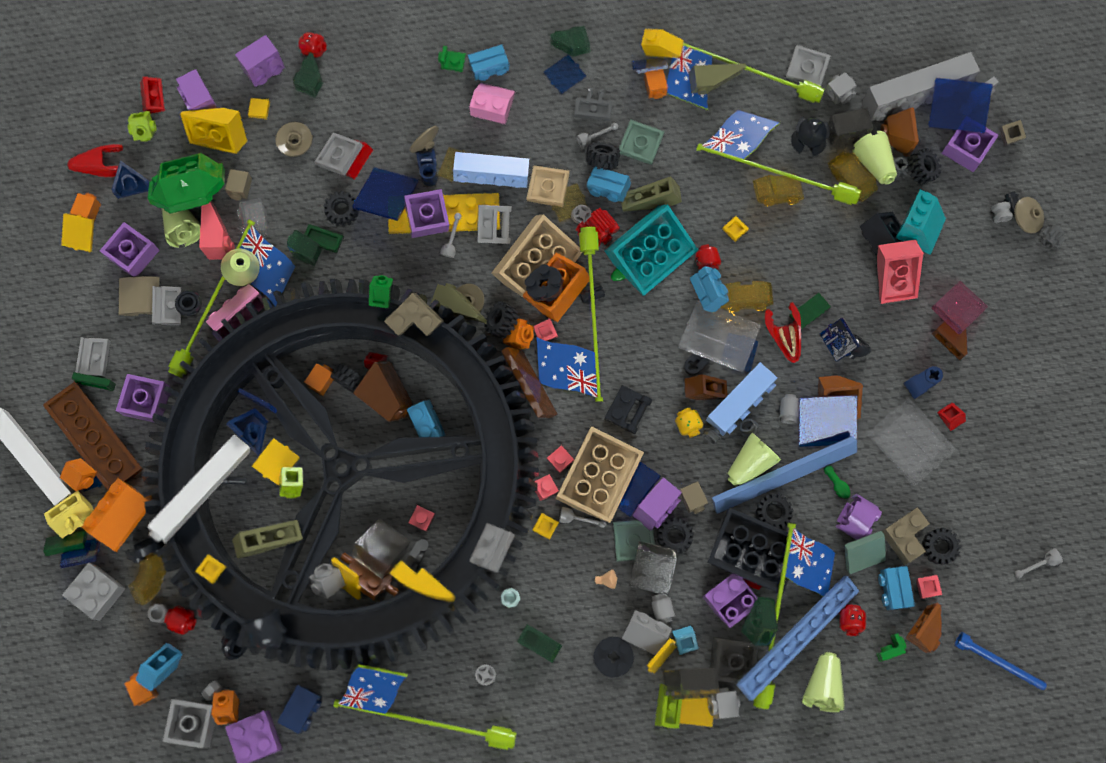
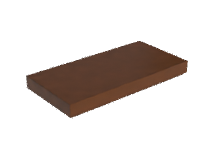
M510 347L503 349L502 354L538 418H553L558 415L523 350Z

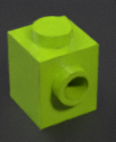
M282 467L279 477L280 496H285L286 498L300 497L303 487L302 468Z

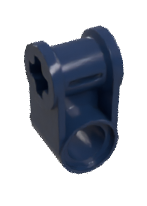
M435 149L425 153L416 152L422 182L426 186L435 185L438 181Z
M932 366L922 373L913 376L903 384L913 399H916L939 383L943 378V372L940 368ZM934 374L935 377L930 379L929 376Z

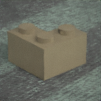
M412 293L384 322L398 336L402 335L413 323L428 336L443 320L416 293Z
M918 507L882 531L886 541L904 565L926 552L914 536V534L929 525V522Z

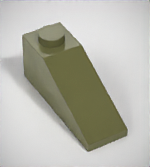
M746 64L694 65L689 71L691 93L705 95L741 74L746 68Z
M670 176L628 191L624 202H621L622 210L655 209L658 205L672 206L681 203L680 186Z
M448 283L445 286L437 284L431 303L436 299L440 301V305L451 308L454 315L459 316L461 314L464 318L486 324L487 320L462 293L456 290V286Z
M294 520L239 532L232 541L237 559L285 546L300 541L303 538L298 521Z

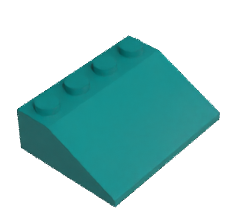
M658 205L604 251L614 266L644 296L698 251V248L669 205Z

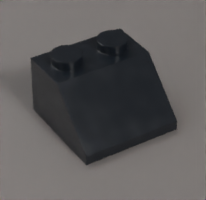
M893 212L876 213L859 226L863 237L869 241L875 255L878 254V245L903 242L896 238L901 224Z

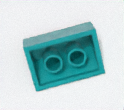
M920 189L905 216L896 238L901 241L916 240L921 250L930 255L946 220L938 198Z

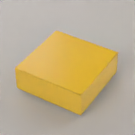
M251 98L248 116L267 119L270 101Z
M735 216L722 230L736 242L749 228Z
M541 513L532 531L550 540L559 522Z
M208 554L195 572L214 584L226 566Z

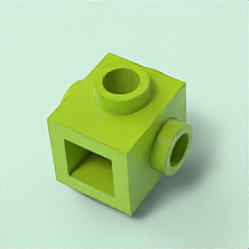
M150 112L133 113L130 115L128 131L130 135H133L134 141L146 142L151 140L155 131H157L155 121L151 119Z

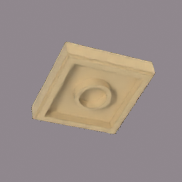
M533 166L527 201L563 207L570 172L568 170Z

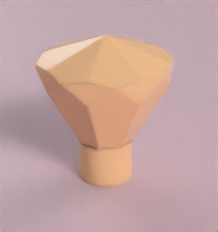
M610 570L603 576H596L595 582L596 584H603L611 589H615L617 584L616 573L614 570Z

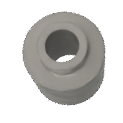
M786 394L785 397L780 399L779 417L782 423H797L800 399L796 398V395Z
M667 593L652 596L653 602L651 604L655 620H660L663 623L671 622V617H675L671 598H668Z

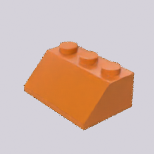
M555 253L547 265L556 268L563 277L564 282L561 294L550 302L546 300L536 302L529 296L527 291L523 294V297L543 315L558 323L589 282V275L581 265ZM547 281L543 282L540 287L543 285L546 287L548 285Z
M117 478L105 496L98 502L93 512L85 519L82 528L91 536L117 552L146 514L144 502L150 500L144 498L143 494Z

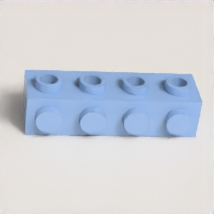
M455 152L453 181L527 188L529 159Z
M760 362L707 417L706 421L712 427L718 429L722 436L726 432L731 434L737 427L735 423L739 419L743 421L750 414L749 408L752 405L756 407L763 400L761 396L765 392L769 394L775 388L776 384L774 382L777 377Z

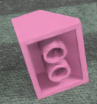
M250 284L243 286L232 299L224 302L221 309L213 312L206 323L224 338L230 332L222 324L221 320L225 318L234 329L238 328L241 323L235 314L240 312L247 321L252 319L253 316L246 304L252 303L259 312L264 308L263 297Z

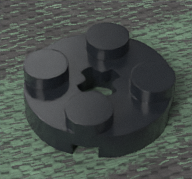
M542 264L525 279L526 291L536 302L553 301L563 290L564 280L561 273L556 268L550 267L547 264ZM547 281L548 285L546 287L544 285L540 287L543 282Z
M152 537L133 545L135 549L131 552L127 549L125 553L128 560L138 563L143 561L148 554L153 553V555H156V552L164 547L166 543H153Z
M613 636L603 639L594 651V663L597 669L607 677L617 678L626 674L634 662V653L631 645L620 637ZM612 651H617L616 655L620 656L619 660H616L615 663H611V659L608 658V654H612Z

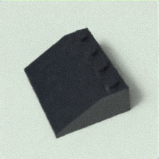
M729 508L724 516L707 563L778 593L788 532ZM786 577L784 580L782 595L784 594L785 588L789 581V579H787Z

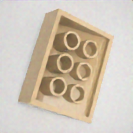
M537 215L531 220L491 274L505 286L523 297V294L526 292L525 279L542 264H547L555 253L576 262L582 252H580V247L545 215Z
M591 426L555 499L572 508L611 523L644 452Z

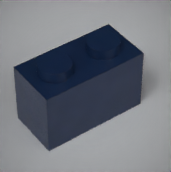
M297 685L277 723L298 734H302L303 731L307 732L312 724L310 718L313 712L317 713L322 705L320 701L322 696L302 685Z

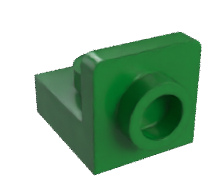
M443 46V50L439 52L438 62L441 63L442 69L463 72L466 53L448 51V47Z
M384 275L373 277L369 289V306L389 308L393 278H388Z
M898 633L890 635L894 648L892 644L880 648L881 652L876 654L879 661H885L906 653L904 649L906 648V643L902 636L900 637Z

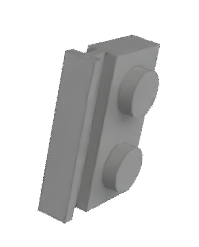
M153 286L152 325H181V314L175 308V300L181 293V287Z
M81 337L75 372L105 378L111 341L109 339Z
M487 524L470 562L497 573L515 535Z

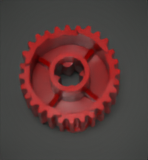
M599 208L591 213V217L585 223L582 221L578 224L576 231L579 236V233H581L580 228L596 227L600 246L602 242L604 245L613 239L611 235L616 233L620 227L606 210Z

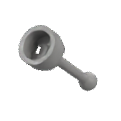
M612 123L610 127L592 135L581 133L576 136V140L581 149H584L591 144V139L612 129L617 130L618 124Z
M460 213L454 215L455 222L449 243L442 246L440 255L450 258L455 256L456 249L452 243L458 221L462 217Z
M566 507L561 509L559 518L561 523H570L575 519L597 524L602 528L607 524L603 520L598 521L575 516L573 511Z
M1054 548L1045 554V560L1022 571H1015V576L1021 578L1023 574L1046 563L1051 566L1063 563V559L1058 550Z

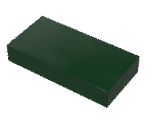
M308 224L302 242L337 253L344 236Z
M820 293L797 308L801 317V330L831 308ZM791 313V314L789 315V317H790V318L793 320V322H794V317H793V315H792V313Z
M73 372L72 380L80 385L113 391L116 386L110 379Z
M85 530L73 532L63 539L59 535L46 538L43 549L45 556L85 548L87 532Z

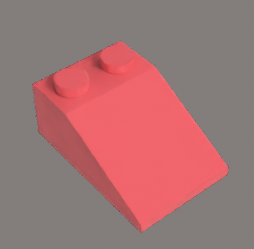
M210 201L208 204L202 205L199 248L209 260H222L229 251L235 249V245L231 241L216 207Z
M916 240L878 245L877 270L881 304L918 298L923 251Z

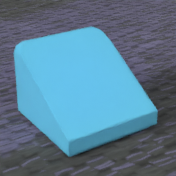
M691 626L672 631L680 655L699 649L695 632Z

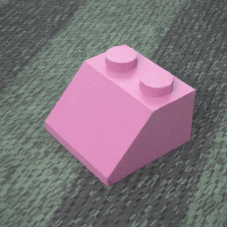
M480 83L474 90L469 106L471 116L506 124L515 91Z

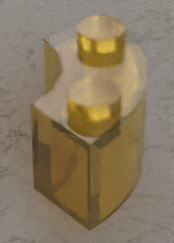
M843 151L828 163L832 174L838 182L842 180L844 183L856 186L857 189L861 190L858 201H865L878 190L876 178L863 168L855 154Z
M772 175L753 180L757 202L764 204V206L781 203L794 205L799 203V200L804 199L801 181L786 176Z
M752 281V285H740V282L725 284L728 289L729 302L721 306V308L728 310V312H738L740 309L762 311L766 307L774 305L772 285L769 282Z
M153 553L146 555L145 559L139 562V574L128 585L135 602L142 606L156 596L161 589L164 576H166L162 558L158 557L157 554L153 555Z

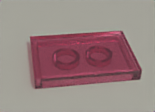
M959 281L933 305L932 310L960 335L988 306Z

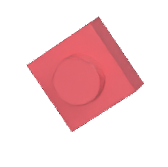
M551 319L533 326L537 337L542 340L550 341L558 337Z
M562 445L547 457V460L559 473L574 461Z
M550 474L535 481L538 483V490L535 492L540 501L559 492Z
M417 505L409 524L427 532L435 513Z
M938 575L916 579L921 599L942 595Z

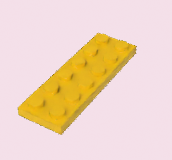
M499 193L443 195L449 220L448 232H452L455 222L454 215L456 213H460L462 216L458 221L456 231H477L478 205L499 206ZM388 197L389 234L411 233L404 197ZM497 211V230H500V211Z

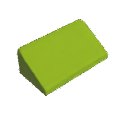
M660 684L655 720L656 726L679 729L684 687Z

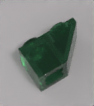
M574 26L571 29L558 30L550 34L551 46L572 57L590 53V42L585 26Z
M309 53L308 57L304 58L300 71L294 75L293 84L297 91L316 98L324 83L315 57L312 53Z
M294 230L293 234L288 237L287 247L294 259L315 266L322 251L320 245L298 230Z
M757 597L741 632L755 646H770L778 630L775 602L772 598Z
M528 624L517 641L518 644L551 663L554 662L562 647L560 643Z

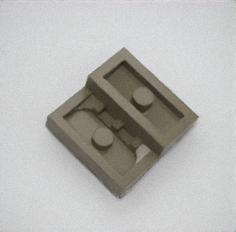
M159 277L119 278L118 315H152L153 286L159 287Z

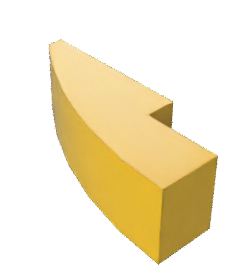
M401 561L390 573L406 587L427 597L446 601H454L455 599L452 593L423 568L416 574Z

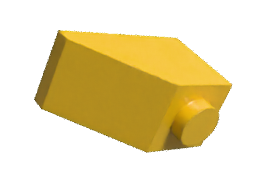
M645 29L641 46L646 56L680 58L684 41L664 30Z

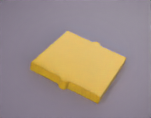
M63 214L61 245L74 248V250L79 249L91 252L94 220L81 217V215Z
M273 438L252 467L262 473L264 478L270 479L279 486L281 468L293 467L300 457L289 450L287 445L284 446Z
M336 558L331 559L332 566L340 569L345 586L342 589L359 600L361 598V586L359 585L358 574Z
M671 638L647 665L650 673L655 674L675 650L676 642Z
M683 689L679 723L713 727V716L710 715L708 709V698L713 692Z

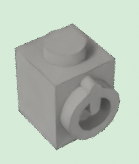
M843 73L840 76H834L830 80L825 92L835 104L839 102L845 104L856 94L854 91L856 84L852 77Z
M330 564L318 566L314 570V574L309 576L312 591L316 595L325 598L333 596L339 589L345 586L340 569Z
M729 688L716 689L717 693L709 695L708 709L714 719L739 716L740 699L736 695V691L729 692Z

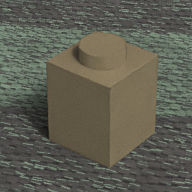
M1021 120L999 128L1004 145L1026 138Z
M230 169L225 188L230 198L234 200L248 198L252 182L250 174Z
M699 482L680 489V492H682L680 496L688 513L694 512V514L705 510L704 506L708 504V501Z

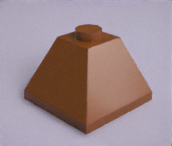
M908 108L887 117L884 124L881 125V131L885 132L888 136L890 145L905 157H910L919 142L914 108Z
M838 375L819 377L818 395L822 422L861 418L862 383Z
M935 603L926 606L905 638L925 653L934 652L940 645L938 640L942 636L941 605Z

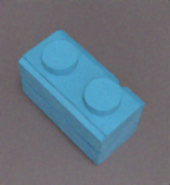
M503 45L468 55V61L475 81L487 80L495 74L503 75L509 70V62Z
M597 167L593 168L587 182V188L591 195L595 197L605 196L612 202H617V200L624 202L631 185L629 176L610 170H603V168L597 169Z
M707 266L694 274L690 281L703 309L715 312L729 302L728 289L721 283L719 271Z
M430 400L422 401L408 408L407 411L419 437H442L446 434L435 410L432 409L433 406Z
M908 566L880 570L881 574L878 575V581L884 590V594L881 597L883 606H886L887 610L915 607Z
M166 643L140 666L135 680L149 691L154 690L177 669L182 657L181 651Z

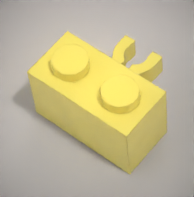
M76 491L44 513L47 524L63 539L68 534H72L78 527H82L85 519L94 509L91 503L79 491Z

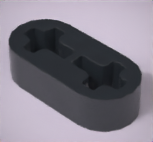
M709 344L701 345L686 360L684 364L685 372L692 376L697 375L713 359L715 354L714 348ZM702 350H709L710 357L705 356L703 359H701L700 357L703 353ZM698 361L699 363L696 365L697 370H690L689 363L693 364Z

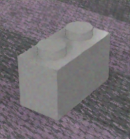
M635 610L622 639L656 655L666 643L672 628L663 622L650 618L645 613Z

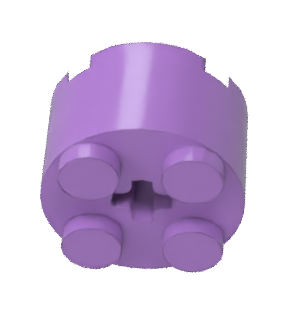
M855 494L851 497L854 501L851 504L847 502L837 519V522L840 524L836 525V528L859 540L872 533L873 529L871 526L874 521L876 522L880 518L882 511L879 510L878 506Z

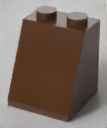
M389 361L374 362L353 393L389 422L402 418L405 419L409 415L407 409L413 405L392 363Z

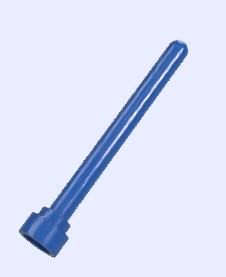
M964 632L959 634L957 639L960 641L956 640L954 644L959 649L971 650L1041 690L1046 689L1047 685L1045 682L973 643L970 636Z

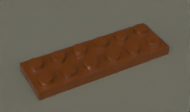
M75 381L43 404L44 408L86 463L97 471L96 476L107 490H109L117 478L127 483L144 470Z

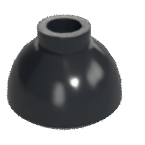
M192 290L181 292L175 300L176 310L184 316L196 315L202 307L201 297Z
M856 334L850 335L857 346L847 353L851 359L864 357L871 353V347Z
M237 633L232 639H227L224 636L221 639L222 652L229 660L240 658L248 648V646L240 647L236 645L240 633Z

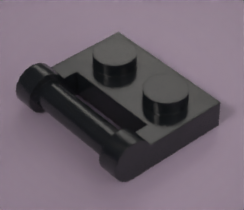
M621 385L604 419L636 434L637 426L647 406H650L653 400ZM635 401H640L641 403L630 424L626 423L625 420Z

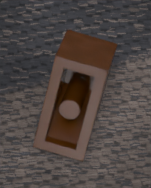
M952 314L932 335L960 361L968 354L966 327L960 318Z
M703 374L685 379L686 398L715 400L725 399L728 396L727 380Z

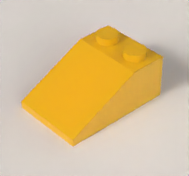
M215 108L182 111L180 113L189 143L237 154L247 142L239 111Z

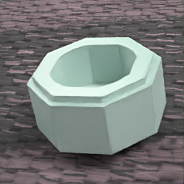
M513 588L505 589L500 596L502 604L508 608L516 607L520 601L519 592Z

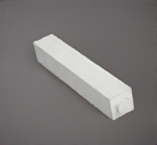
M0 408V440L53 505L56 506L72 495L74 491L60 478V474L8 411Z
M233 435L148 525L151 531L149 535L157 542L162 540L166 543L225 478L250 453V447L236 435Z

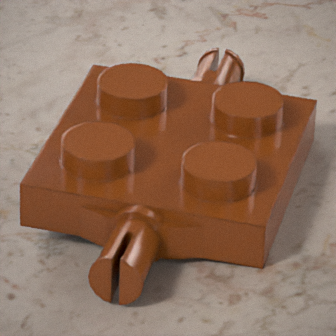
M365 549L354 559L345 552L342 554L340 560L349 565L348 568L358 574L359 585L361 586L360 591L372 600H375L384 591H387L394 597L398 595L400 590L390 584L394 578L390 574L394 567L368 549Z

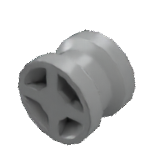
M1009 202L998 203L991 207L995 215L993 217L995 223L1007 222L1013 218L1012 213L1009 211L1011 208Z
M578 205L572 210V220L577 224H580L582 221L585 223L591 217L590 208L586 205Z
M481 665L477 668L475 677L481 685H490L496 679V672L490 665Z

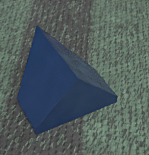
M120 160L112 186V193L119 199L147 192L150 182Z
M254 408L228 421L226 425L258 456L261 455L268 421Z

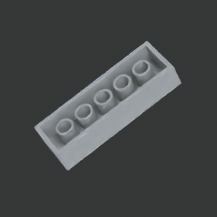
M970 52L871 86L862 101V106L870 122L874 120L879 122L888 115H894L908 108L916 109L923 103L931 104L937 98H948L957 91L963 93L969 90L971 84L976 80L980 69Z

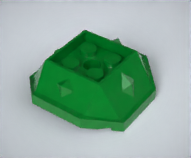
M202 153L161 163L156 176L152 177V181L149 183L148 200L150 204L163 208L170 214L208 204L213 199L212 196L224 186L225 168L223 163H217Z

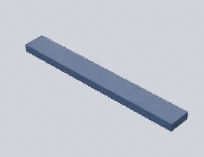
M854 436L714 496L712 498L714 509L718 514L857 453V440Z
M843 576L736 684L748 700L752 701L859 592L848 576Z

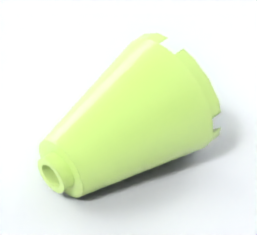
M877 131L878 134L873 136L869 133L854 144L855 150L852 149V152L879 183L890 184L895 180L897 172L888 136L883 131Z
M162 208L165 239L170 246L179 248L178 245L186 243V247L200 239L201 224L188 209L170 214Z
M234 249L229 251L222 259L221 272L230 284L246 286L251 284L259 274V261L249 250ZM238 262L244 263L241 266L237 265Z
M752 433L727 474L730 477L728 480L737 487L738 484L742 485L753 480L777 464L781 459Z
M825 652L824 655H820L802 699L804 705L812 708V704L820 707L819 710L825 712H840V709L844 710L840 659L836 657V654Z

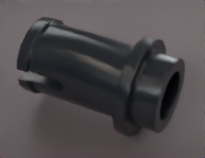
M1015 191L1004 195V202L1010 203V211L1013 216H1015L1016 203L1019 201V194H1016Z
M601 285L594 288L595 300L605 297V292ZM583 290L580 293L583 304H590V290Z

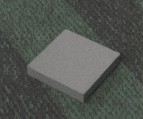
M796 45L785 78L799 83H804L807 80L821 85L831 55Z
M332 133L314 163L322 168L345 176L363 145L361 142Z

